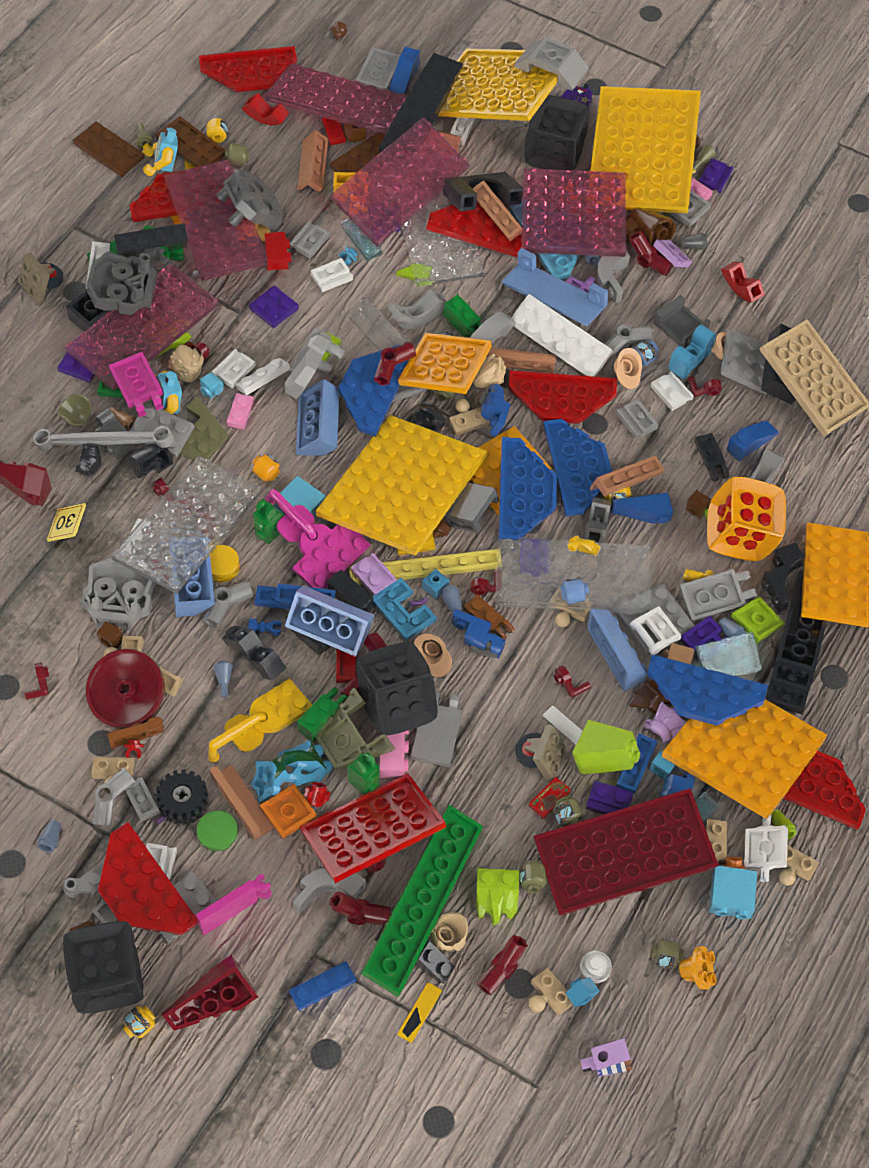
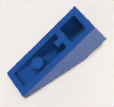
M404 47L399 57L388 94L404 98L420 65V50Z
M767 420L745 427L730 437L727 451L738 461H741L778 435L779 431Z
M668 492L613 500L611 508L614 514L652 524H663L671 521L673 513Z

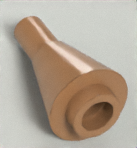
M114 406L110 407L118 422L127 431H130L137 418L119 411Z

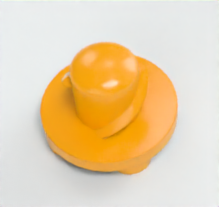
M697 946L692 956L680 961L679 972L681 977L686 981H695L697 987L701 990H707L716 984V975L713 971V964L715 962L714 952L708 951L705 946Z

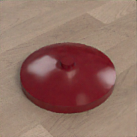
M133 649L116 650L102 657L92 668L86 683V699L92 713L101 722L119 729L129 728L136 723L147 722L158 711L165 693V681L158 664L145 653Z

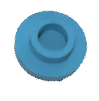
M346 246L344 248L346 251H342L338 255L342 259L347 257L344 262L346 265H349L352 259L354 261L357 260L356 256L358 254L352 247L348 248Z

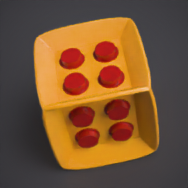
M732 477L727 480L715 493L709 505L707 518V542L709 549L722 555L746 561H760L768 556L779 545L785 532L786 497L784 490L773 484L746 477Z

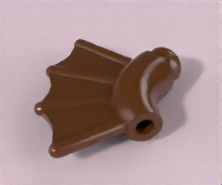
M652 680L645 681L641 689L634 691L635 697L629 706L646 708L650 712L656 713L661 702H664L665 705L671 702L665 699L659 691L656 682Z

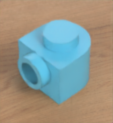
M209 373L200 379V391L205 397L208 396L211 399L223 391L224 383L215 374Z

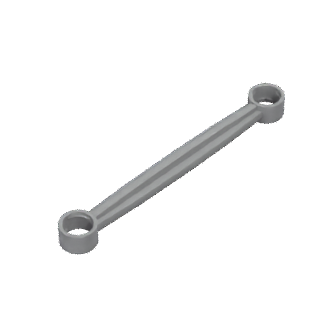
M160 426L154 432L127 431L51 434L48 430L41 429L35 433L33 441L43 451L51 449L53 445H118L154 442L159 447L166 448L173 443L174 435L166 426ZM168 433L164 440L159 441L161 435ZM49 436L44 443H40L44 437Z

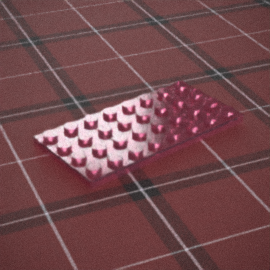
M289 64L267 92L265 101L276 104L281 103L286 107L386 135L407 96L391 92L388 89L380 90L373 85H362L359 81L348 80L341 76L337 77L327 72L305 68L298 64Z
M423 117L334 191L329 198L378 247L443 191L445 178L459 177L471 165Z
M229 159L164 175L180 223H185L188 245L201 281L268 264V257L254 222L249 221L245 217L237 227L233 226L228 218L238 209L235 208L230 196L225 202H222L216 195L225 186L223 182L234 173Z
M170 263L157 274L151 308L143 307L133 315L120 314L118 310H111L69 343L65 350L114 391L118 388V385L108 365L143 352L149 363L220 305L219 300Z

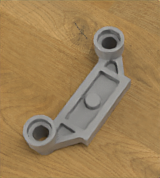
M104 860L81 878L66 879L63 886L65 895L69 898H75L82 893H91L92 896L98 893Z

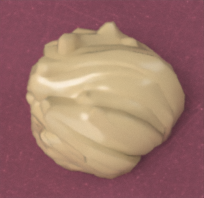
M181 344L170 355L168 368L177 374V378L182 381L193 382L201 374L204 358L202 354L198 353L196 348L191 349Z
M494 353L486 356L473 380L475 387L487 388L491 384L500 385L504 382L506 366L500 356L495 357Z
M455 912L440 914L429 936L430 942L441 951L461 950L466 944L468 923L465 916Z

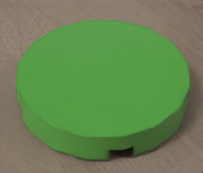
M212 811L200 819L196 833L202 846L210 851H223L232 846V843L236 841L238 826L236 820L229 813Z

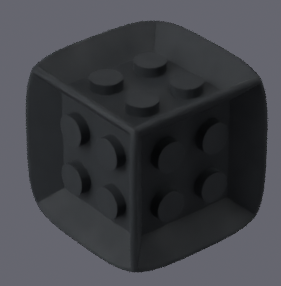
M548 95L530 119L525 141V162L531 166L551 172L572 174L579 161L587 134L589 121L588 106L570 99Z
M402 642L368 652L357 659L356 671L360 694L366 703L364 706L369 718L381 735L383 733L386 736L402 733L426 725L437 718L438 705L434 680L426 660L413 643Z
M128 922L102 923L76 929L63 935V952L67 980L72 993V1002L79 1013L108 1011L129 1006L144 999L139 957L134 943V934Z

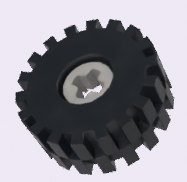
M184 769L179 774L175 770L172 776L169 773L165 775L166 780L161 779L159 782L160 786H157L156 800L161 815H165L166 820L169 822L173 819L174 824L178 825L179 821H183V825L188 824L187 820H191L193 823L196 821V816L201 818L203 816L202 811L206 812L207 804L209 803L206 783L204 780L202 781L201 776L198 774L195 777V772L191 770L187 774ZM181 792H185L186 795L183 800H180L178 796L181 795Z

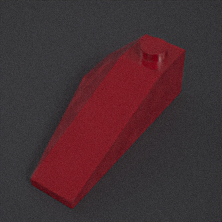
M0 460V483L29 504L43 506L52 490L47 469L26 462L22 465H16L15 461L3 463Z
M231 954L211 968L162 1013V1016L171 1028L176 1031L197 1024L200 1020L212 1016L213 1018L219 1017L221 1013L233 1010V1012L240 1010L257 999L258 995L243 969Z

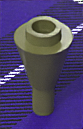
M139 123L137 125V146L140 148L145 144L151 146L153 143L152 137L145 130L144 125Z
M702 145L693 164V168L696 171L701 165L715 157V149L711 145Z

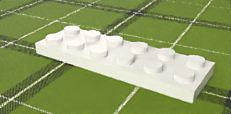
M528 294L511 317L516 323L513 326L514 328L585 376L595 377L613 353L612 349L530 294Z

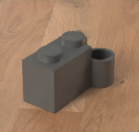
M109 408L95 416L100 425L95 432H127ZM135 444L105 445L106 451L117 459H120L136 448Z

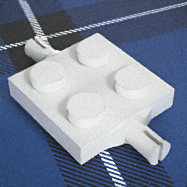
M771 815L768 819L762 818V826L746 829L744 866L746 870H761V882H769V870L787 867L788 828L785 825L772 826Z

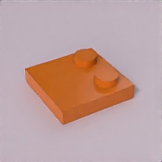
M295 784L260 805L261 811L282 839L300 829V826L317 818L316 812Z

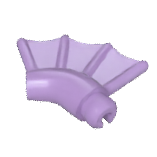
M661 702L653 720L646 719L644 728L659 735L663 743L667 744L672 741L687 721L682 720L674 709L667 707L664 702Z

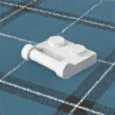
M659 606L630 623V627L637 631L649 647V652L653 655L681 639V634ZM644 623L647 624L659 642L655 643L642 626Z

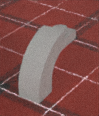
M622 244L610 248L602 255L596 276L597 285L608 290V296L615 303L622 300L623 289L613 274L628 267L630 257Z
M430 289L420 301L411 306L403 307L392 303L388 309L392 312V317L403 329H415L439 316L443 312L444 304L447 301L439 292Z
M497 312L488 318L470 338L490 340L492 344L499 337H505L516 323L504 312Z
M767 449L756 470L748 478L771 484L786 457L771 449Z
M325 868L317 869L300 881L301 890L293 897V909L301 914L310 902L323 892L340 891L352 898H358L366 888V880L355 873L334 883Z

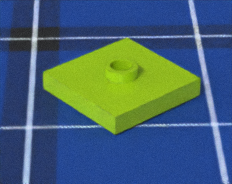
M760 596L734 611L731 615L738 625L745 628L744 631L747 632L756 644L785 625L782 619Z

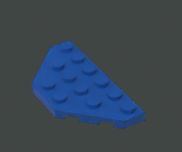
M382 350L353 359L339 385V393L343 397L350 415L353 416L358 431L375 437L400 387L398 379L409 362L407 360L396 365L389 385H378L374 381V377L381 359Z
M562 419L543 421L554 472L557 474V484L565 516L583 515L592 505L593 497L597 498L601 493L599 488L593 491L590 490L596 478L612 472L605 444L599 440L591 439L587 433L578 428H572Z
M502 437L498 534V540L519 541L556 510L557 474L552 469L550 470L543 463L544 461L525 445L526 443L521 438Z
M653 654L647 671V675L656 682L659 691L665 699L669 700L674 706L673 709L677 715L713 725L722 724L728 718H735L746 713L748 709L762 706L768 687L766 684Z

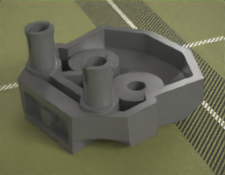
M237 169L223 182L225 186L216 194L222 202H225L230 196L235 208L238 209L228 218L229 222L235 227L245 217L251 222L261 223L274 231L282 224L284 213L274 192L259 177L253 176L250 172Z
M107 251L92 263L87 282V292L94 306L104 311L118 310V313L133 315L143 307L151 308L157 282V271L150 265V255L142 253L139 257L130 256L127 258Z

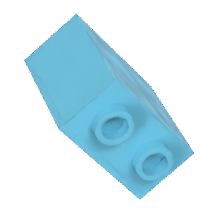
M299 476L280 493L293 507L296 505L306 507L314 516V519L317 517V508L326 498V495ZM274 503V506L278 510L282 511L284 516L286 513L276 503Z
M724 866L716 867L712 872L709 913H715L718 916H735L738 919H751L755 911L757 871Z

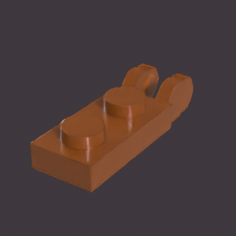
M478 594L464 605V611L469 615L490 622V633H494L502 639L506 638V634L499 628L500 625L509 633L515 630L508 620Z
M152 717L146 723H136L129 728L113 730L107 734L111 749L128 744V740H143L164 732L163 720L160 717Z

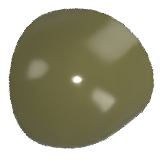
M73 394L60 404L57 414L66 423L72 426H81L90 418L91 404L84 395Z

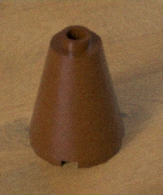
M640 207L633 209L630 213L629 218L632 217L639 226L638 231L643 232L650 245L653 246L656 240L672 239L676 225L671 218Z

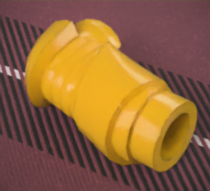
M579 535L571 537L567 545L568 549L572 552L578 549L579 552L594 556L600 550V545L595 543V541L579 538Z
M686 568L682 579L686 580V582H691L714 575V572L706 570L705 573Z

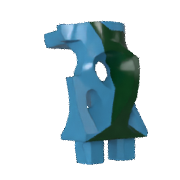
M308 740L293 749L283 750L278 753V757L272 760L256 761V774L251 782V786L257 791L259 804L267 801L271 794L273 796L277 795L281 790L280 786L285 782H294L296 786L311 781L321 782L324 776L333 769L330 761L321 760L324 754L322 746L313 745ZM291 766L292 772L288 773L285 767Z

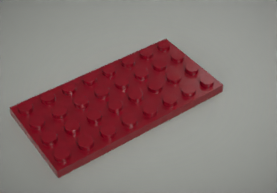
M691 788L533 836L541 863L545 867L546 878L559 916L719 867Z

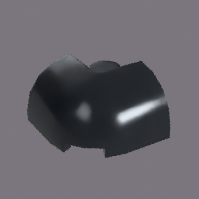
M156 443L147 444L128 456V460L133 464L134 474L139 479L153 469L159 474L173 464L170 450L168 448H161Z

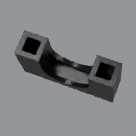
M506 172L444 179L443 195L460 211L476 209L477 193L473 188L482 181L487 184L496 197L505 205L522 204L523 187Z
M185 223L114 235L117 255L127 258L136 256L138 251L154 247L166 246L170 247V251L188 248Z
M339 570L327 581L328 589L336 590L335 597L339 601L371 613L374 608V597L343 570ZM290 629L318 655L331 647Z

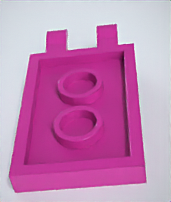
M143 352L108 365L128 407L135 406L139 417L146 415L142 403L152 399L157 411L164 408L159 397L163 395V391Z
M264 874L258 875L253 881L249 880L197 913L196 918L202 934L206 935L256 903L258 898H270L272 896V892L269 890L271 888L270 883L261 882L265 879Z

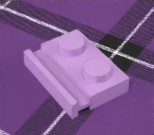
M656 240L653 244L675 267L681 268L691 265L692 261L670 240Z
M371 553V556L365 557L351 567L352 573L373 596L396 581L393 574L374 553Z

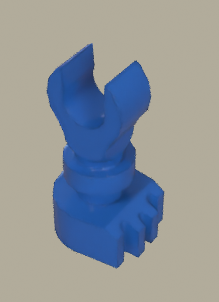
M249 618L248 629H253L255 633L256 630L260 631V633L266 631L271 635L278 636L281 634V630H275L273 627H281L282 623L277 620L257 623V619Z

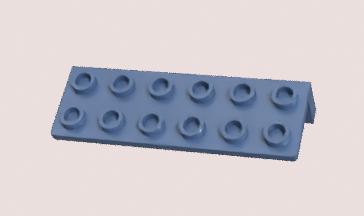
M523 248L517 252L518 265L502 280L503 285L525 296L530 294L549 308L585 326H588L608 305V290L593 283L589 287V293L558 279L536 268V255Z

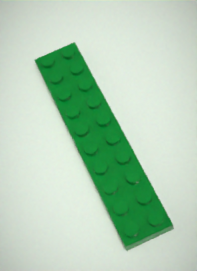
M451 805L446 807L441 816L446 823V828L432 834L360 973L396 997L401 994L484 827Z

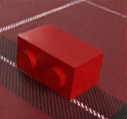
M285 232L265 233L268 271L288 269V262H291V252H287V249H290V241L286 239Z

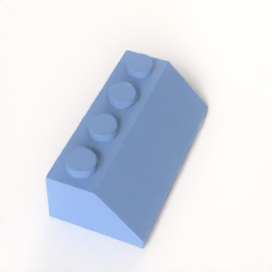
M324 379L304 390L299 396L296 437L297 455L325 456L337 449L339 388Z
M208 537L170 539L169 549L176 617L196 616L215 605Z
M302 586L296 591L285 627L357 656L369 633L375 615Z
M592 609L587 629L623 691L644 683L647 669L638 660L636 650L629 645L628 637L619 628L617 618L613 617L608 610Z

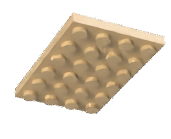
M808 319L759 349L823 437L869 408L868 400Z

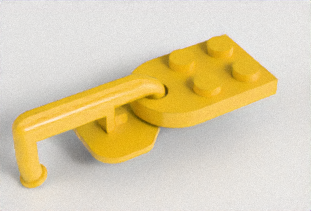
M289 678L254 700L251 704L249 715L239 714L226 722L225 732L209 742L208 760L213 763L217 762L220 758L217 749L231 740L241 751L249 752L263 743L264 733L278 732L297 721L312 706L311 702Z

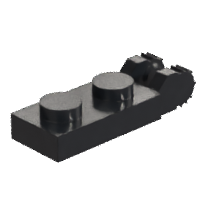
M713 434L695 437L694 442L707 470H709L712 481L718 480L716 468H720V473L724 479L729 478L725 459Z

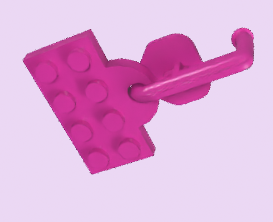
M271 489L264 498L267 502H271L272 505L276 503L286 513L278 521L277 530L287 541L299 542L300 551L304 557L291 569L309 587L326 589L328 587L327 581L339 570L345 571L371 545L360 533L338 524L332 530L326 525L314 524V516L306 507L302 505L293 507L276 489Z

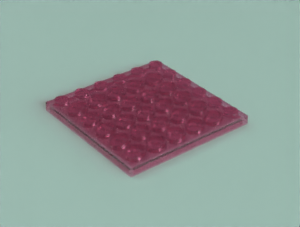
M524 168L521 248L531 253L625 257V173Z

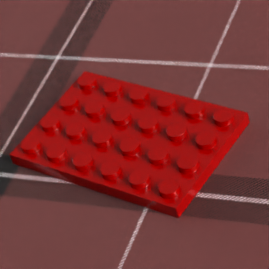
M409 773L300 826V831L334 883H337L446 828V823Z

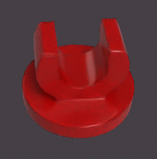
M128 740V744H124L125 748H129L126 751V758L131 757L130 753L132 750L137 752V759L142 757L140 748L144 747V744H141L140 740Z

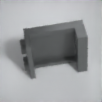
M679 295L656 312L654 324L675 343L686 348L690 345L696 328L702 324L709 329L710 320L702 321L684 306L685 298Z
M468 482L444 515L445 522L450 527L478 534L481 530L479 519L491 502H499L495 488Z

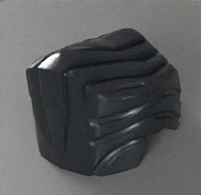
M420 404L414 413L415 417L412 423L435 432L445 425V418L435 405Z
M83 444L79 465H76L75 472L90 477L100 468L101 455L98 445Z

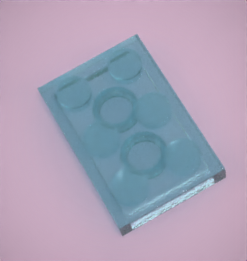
M753 632L695 646L700 667L736 677L762 670Z

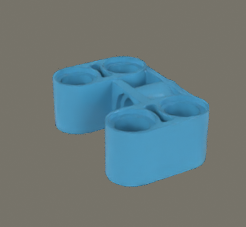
M700 324L692 335L690 345L686 349L678 346L674 350L668 370L684 380L710 354L711 348L715 343L716 333Z

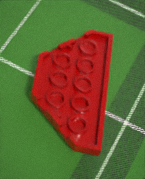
M295 46L198 56L201 73L235 92L269 89L297 63Z
M189 169L158 174L154 178V182L150 186L147 185L139 194L140 197L133 201L129 207L132 222L201 212L203 210L231 207L234 204L230 196L225 202L218 199L216 194L223 187L217 185L216 181L206 176L203 178L197 175L196 171Z
M477 201L476 209L460 211L454 205L431 212L426 226V230L517 258V252L521 248L527 250L529 244L521 234L509 241Z
M510 370L509 390L542 421L562 419L567 423L579 424L616 397L617 378Z
M820 751L815 753L783 797L787 801L859 830L866 812V808L860 802L851 779L847 777L843 769L844 766L841 760Z
M127 822L110 833L98 893L116 919L128 922L131 927L154 932H168L180 936L198 925L196 916L130 823Z

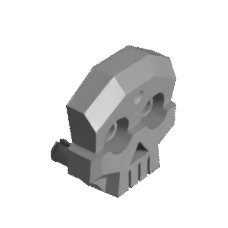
M314 328L303 343L300 352L289 369L291 374L285 381V392L297 399L317 369L326 375L331 371L333 365L322 360L323 354L328 352L340 360L345 349L332 343L330 335Z
M111 557L89 566L88 587L83 589L80 601L82 607L91 615L95 625L98 627L108 622L111 625L116 624L122 629L131 630V626L136 621L150 615L152 607L151 595L157 580L156 573L139 560Z

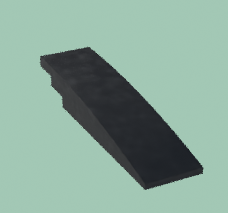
M437 53L432 54L379 146V152L410 163L414 153L418 152L422 143L424 144L430 129L464 66L463 63Z
M799 571L765 700L781 709L803 715L827 621L801 617L803 572Z

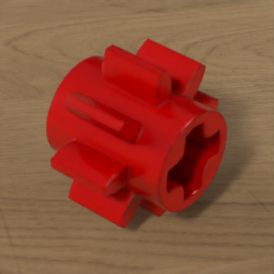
M313 782L312 785L306 787L304 797H307L310 805L321 807L323 804H326V801L329 802L331 792L327 791L326 784Z

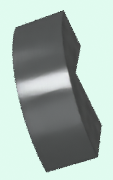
M593 497L584 539L593 540L602 548L612 501Z

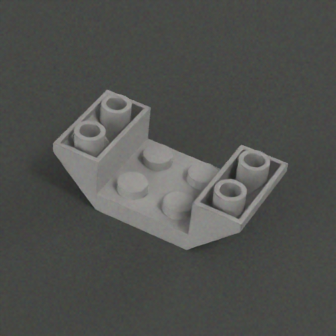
M547 37L531 43L514 64L515 68L528 73L534 65L558 75V85L569 90H573L589 70L588 65L574 48Z

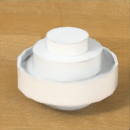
M600 951L586 953L580 963L582 976L584 978L590 977L594 983L605 981L612 969L609 957Z

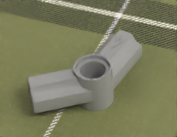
M627 324L620 325L617 328V332L604 344L613 350L609 358H614L624 347H628L631 343H640L643 340L652 341L650 326L631 327Z
M247 580L228 588H217L214 591L215 605L208 609L204 622L215 628L220 627L227 610L233 604L253 597V592Z
M125 768L96 789L93 825L111 826L115 798L136 782ZM110 789V797L106 800L101 799L100 794L102 790Z

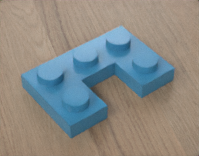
M400 578L373 597L374 606L407 642L435 623L437 617L425 604L411 614L405 610L400 603L413 595V590Z

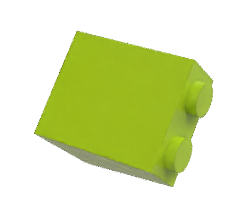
M589 719L572 752L578 770L583 775L632 770L634 764L640 758V751L632 731Z

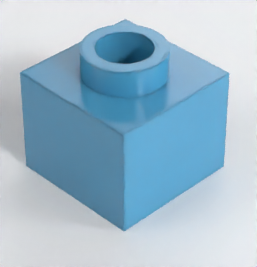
M437 569L433 570L422 580V588L435 600L442 594L441 590L449 586V580Z
M660 751L652 761L649 770L663 780H666L675 770L676 765L663 758V751Z
M590 977L585 979L577 978L570 984L571 988L566 992V995L572 1004L577 1007L588 1003L600 991Z

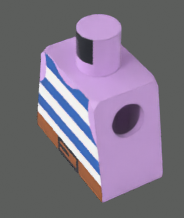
M625 1038L591 1049L592 1057L580 1059L583 1073L597 1070L598 1077L633 1070Z

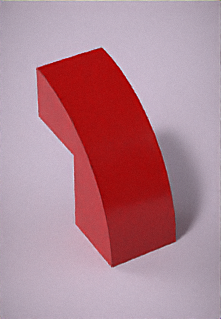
M258 93L250 97L241 108L248 116L266 125L282 124L289 114L281 103L271 108Z
M734 261L721 269L728 285L743 300L752 303L765 295L760 279L747 278L742 262Z

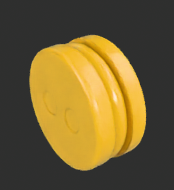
M217 545L210 548L212 580L215 582H228L235 578L240 569L237 552L227 545Z

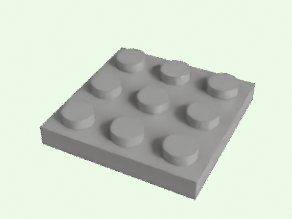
M730 328L726 332L721 375L767 395L768 393L761 390L765 357L759 350L765 344Z
M664 584L615 608V614L646 656L651 654L649 647L637 631L630 627V623L636 618L659 606L681 635L694 627V624ZM644 623L642 626L655 643L659 642L647 624Z

